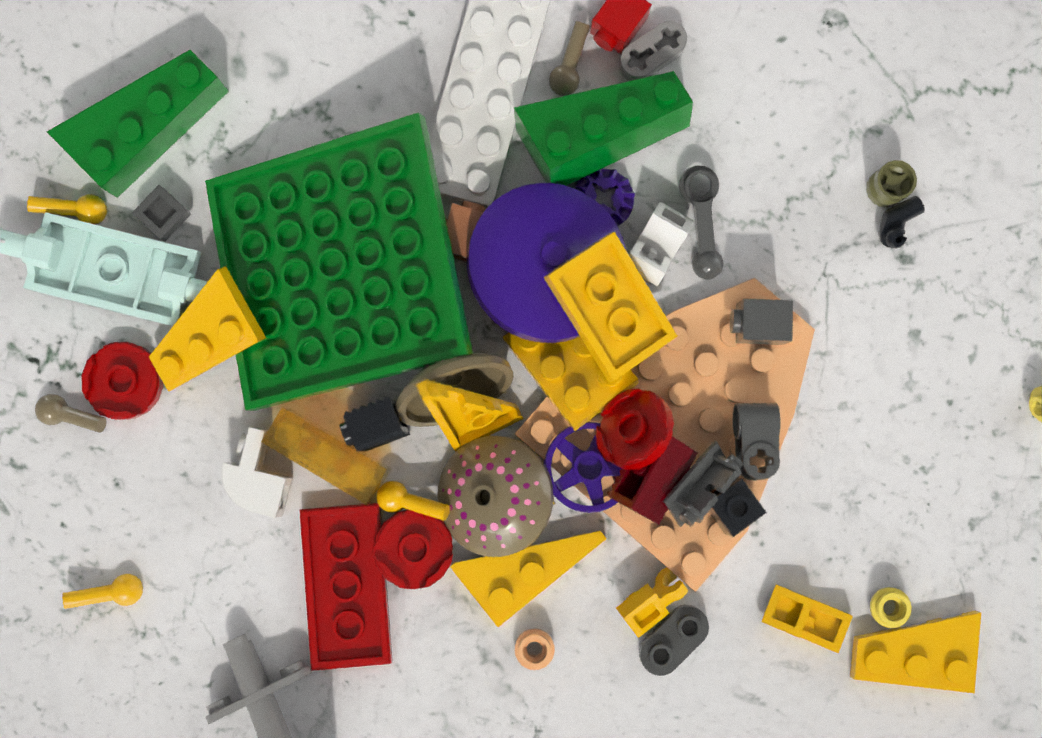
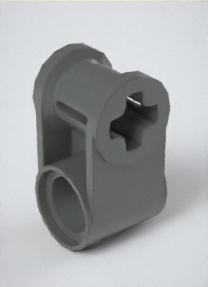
M735 403L733 433L735 437V456L742 461L743 466L740 468L741 476L747 480L768 479L775 475L779 469L781 419L777 403ZM757 455L758 458L765 459V466L757 469V466L750 465V457Z

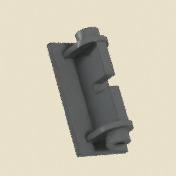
M716 441L697 459L696 463L663 500L673 518L681 527L684 523L688 526H693L695 522L701 523L704 516L718 501L717 496L711 493V491L715 489L724 493L742 473L740 470L743 466L742 461L732 454L726 458Z

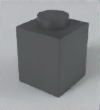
M743 299L738 302L736 309H732L730 313V332L736 333V343L784 345L792 342L793 300Z

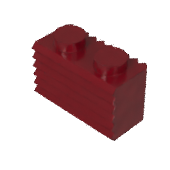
M672 436L665 452L652 464L639 470L621 469L620 476L616 477V483L612 484V490L608 492V497L660 525L665 513L668 511L663 500L690 470L698 452Z

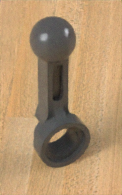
M697 165L688 168L681 175L679 191L681 196L694 207L698 252L692 260L693 271L698 277L709 280L717 277L723 269L722 256L715 250L711 208L713 199L719 190V180L712 169ZM697 174H704L710 181V189L702 197L693 196L689 190V182Z

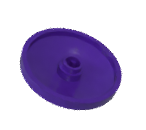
M534 183L512 189L488 206L473 230L467 251V273L471 289L485 313L501 328L515 336L541 343H557L578 338L580 335L545 281L544 276L611 232L616 233L626 250L621 232L613 218L598 202L574 188L554 183Z

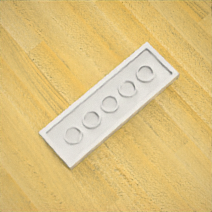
M469 0L430 137L441 196L461 202H473L485 208H488L495 201L516 127L514 107L522 106L551 0Z

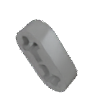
M665 21L629 44L623 50L619 61V70L622 76L628 81L649 77L676 60L683 53L687 43V33L684 27L674 21ZM663 34L668 38L673 36L677 38L674 49L670 45H666L660 50L656 49L662 42ZM647 53L650 55L644 62L643 70H640L637 66L629 67L632 55L636 59L642 58Z

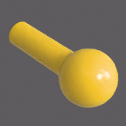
M93 194L83 195L77 201L29 196L27 201L28 212H47L57 215L76 216L79 221L94 225L101 223L107 214V206L103 199Z
M398 481L385 482L377 491L378 505L386 512L395 513L404 508L444 521L448 518L450 505L410 494L406 487Z
M122 574L115 578L111 585L62 593L64 609L112 600L121 606H130L141 598L143 585L137 576Z

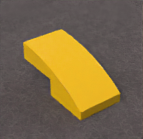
M776 584L761 622L839 653L853 615Z

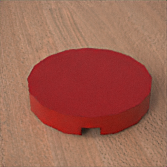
M127 341L111 342L103 346L104 348L100 349L96 354L93 353L86 361L81 375L82 392L98 414L114 420L136 419L148 413L159 401L164 383L149 359L151 352L145 347Z
M639 388L628 389L616 395L604 407L601 413L603 417L600 427L597 425L595 433L598 450L607 461L624 470H639L655 462L665 452L672 438L674 420L671 408L659 395L649 390L642 391Z
M410 510L396 512L382 523L375 535L373 555L376 567L386 580L399 588L415 590L430 587L445 575L452 563L453 541L451 533L440 519Z

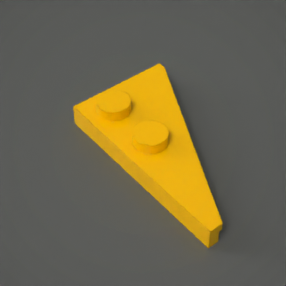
M423 380L416 384L423 401L455 452L472 440L490 436L524 419L515 403L429 380Z
M601 531L587 532L574 535L573 537L533 544L520 552L507 556H483L465 561H457L450 568L496 626L500 627L607 538Z

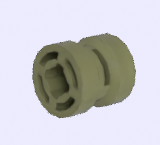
M894 160L887 162L869 177L866 184L868 198L879 207L896 205L913 193L917 184L915 170L904 161Z

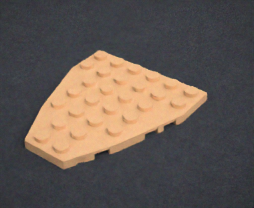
M755 278L666 315L678 337L631 369L639 381V384L632 389L649 390L663 398L671 408L674 420L672 436L698 452L691 467L714 441L718 442L726 458L730 454L735 455V437L733 433V408L735 403L778 404L781 419L779 451L793 419L815 329L793 311L792 342L784 345L736 343V333L730 332V313L732 309H736L738 302L743 299L780 300ZM546 397L516 431L515 435L545 460L546 452L553 439L570 425L550 399ZM602 412L588 422L601 423L603 419L601 416ZM596 429L578 430L566 436L565 439L580 450L586 451L595 436ZM558 448L555 449L551 467L563 476L572 468V463ZM757 455L750 457V465L757 466V469L765 466V459L758 458ZM740 475L738 478L744 480L757 500L760 501L768 479L752 481ZM605 476L601 479L604 503L611 499L608 497V492L612 490V484L616 483L617 476ZM584 483L574 485L591 501ZM620 503L603 511L695 592L746 534L749 528L748 526L736 536L731 537L724 534L709 512L704 516L701 523L695 522L693 526H688L684 523L681 527L677 524L669 510L665 513L660 525Z

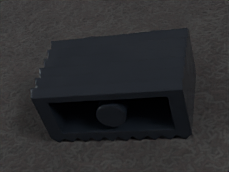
M385 396L383 401L377 399L375 404L369 402L367 406L361 405L360 409L353 408L352 412L345 411L343 415L345 422L340 423L339 426L348 447L353 445L356 451L367 452L409 436L408 426L398 418L395 409L396 401Z

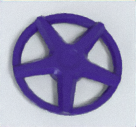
M587 422L578 430L596 429L597 425L600 427L601 423ZM569 426L553 439L545 455L544 464L552 481L553 495L568 508L579 512L595 513L609 509L618 502L610 499L604 503L601 479L605 476H620L622 468L603 458V455L598 450L595 436L586 451L580 450L567 441L565 437L575 432ZM558 448L572 463V468L554 482L551 462L554 451ZM578 483H584L593 506L574 503L561 492Z

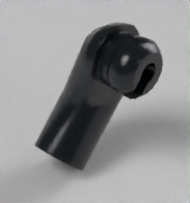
M913 196L887 209L883 213L879 229V239L885 247L897 249L906 243L907 237L903 236L905 234L906 222L925 212L923 202L918 196Z

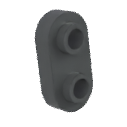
M681 605L675 608L641 642L639 658L644 668L657 676H664L673 672L706 639L709 632V623L705 614L692 605ZM687 620H693L696 624L694 632L690 634H685L682 631V625ZM658 649L667 650V658L663 662H656L653 658L654 652Z

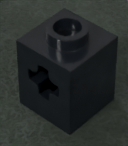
M736 478L724 493L715 490L713 494L717 496L718 501L709 510V513L724 534L731 537L736 536L767 513L741 478Z

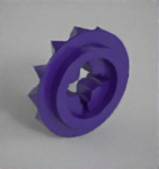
M600 169L577 182L574 189L585 193L594 200L597 198L594 186L604 193L615 188L616 190L610 199L614 211L605 204L600 205L609 213L617 226H620L628 219L633 210L635 193L629 179L618 173L616 169Z

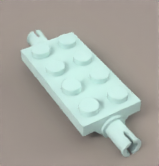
M47 212L44 214L41 227L35 233L23 235L0 228V240L5 241V243L0 242V253L22 259V262L26 264L28 272L23 288L173 326L186 310L187 304L195 299L208 282L195 278L201 253L197 250Z

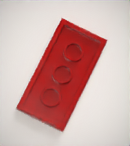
M378 503L300 509L311 671L391 664L393 659L387 581L376 567L373 555L375 535L382 525L381 507Z

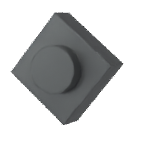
M158 185L132 212L136 218L163 242L191 215L161 185Z

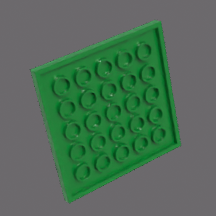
M419 112L205 181L220 268L227 267L266 336L265 339L236 354L245 411H256L421 369L442 360L471 355L473 353L426 119Z

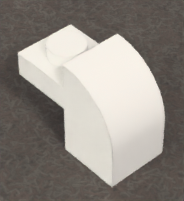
M659 202L629 254L645 283L651 282L657 287L694 222L662 202Z
M249 427L248 433H243L238 442L236 455L241 457L240 463L224 462L222 464L221 475L224 489L236 505L247 511L273 518L281 517L284 515L293 477L263 470L273 432Z

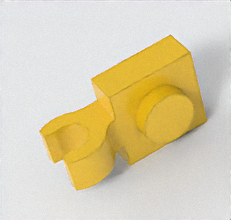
M667 567L657 574L653 589L647 583L638 591L630 594L624 602L616 607L638 638L670 613L666 607L672 602L683 598L688 592V589L681 580L669 586L677 576Z

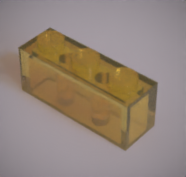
M281 408L261 441L263 444L364 504L373 502L378 489L392 470V468L367 453L356 451L353 445L348 447L342 438L290 408Z

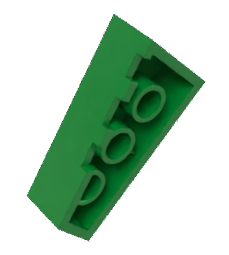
M188 50L46 132L102 189L118 198L229 91L220 79L191 50Z
M671 71L514 107L516 131L545 182L567 186L690 127L693 100L675 72Z

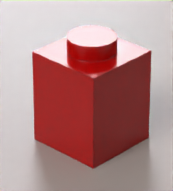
M606 0L592 19L590 34L593 35L594 41L604 50L609 52L614 50L622 55L623 50L630 44L648 19L652 4L646 0Z

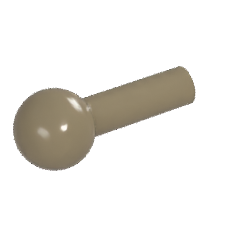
M575 21L562 64L555 67L549 76V85L552 91L560 96L571 95L579 86L580 78L576 68L590 25L583 22Z
M56 394L44 395L35 405L36 417L46 425H57L63 421L101 433L106 427V418L68 407L65 399Z

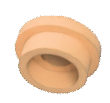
M528 629L521 633L516 640L515 656L518 662L527 669H542L554 657V642L550 635L541 629ZM531 642L540 643L542 645L541 653L538 655L529 654L527 651L528 644Z

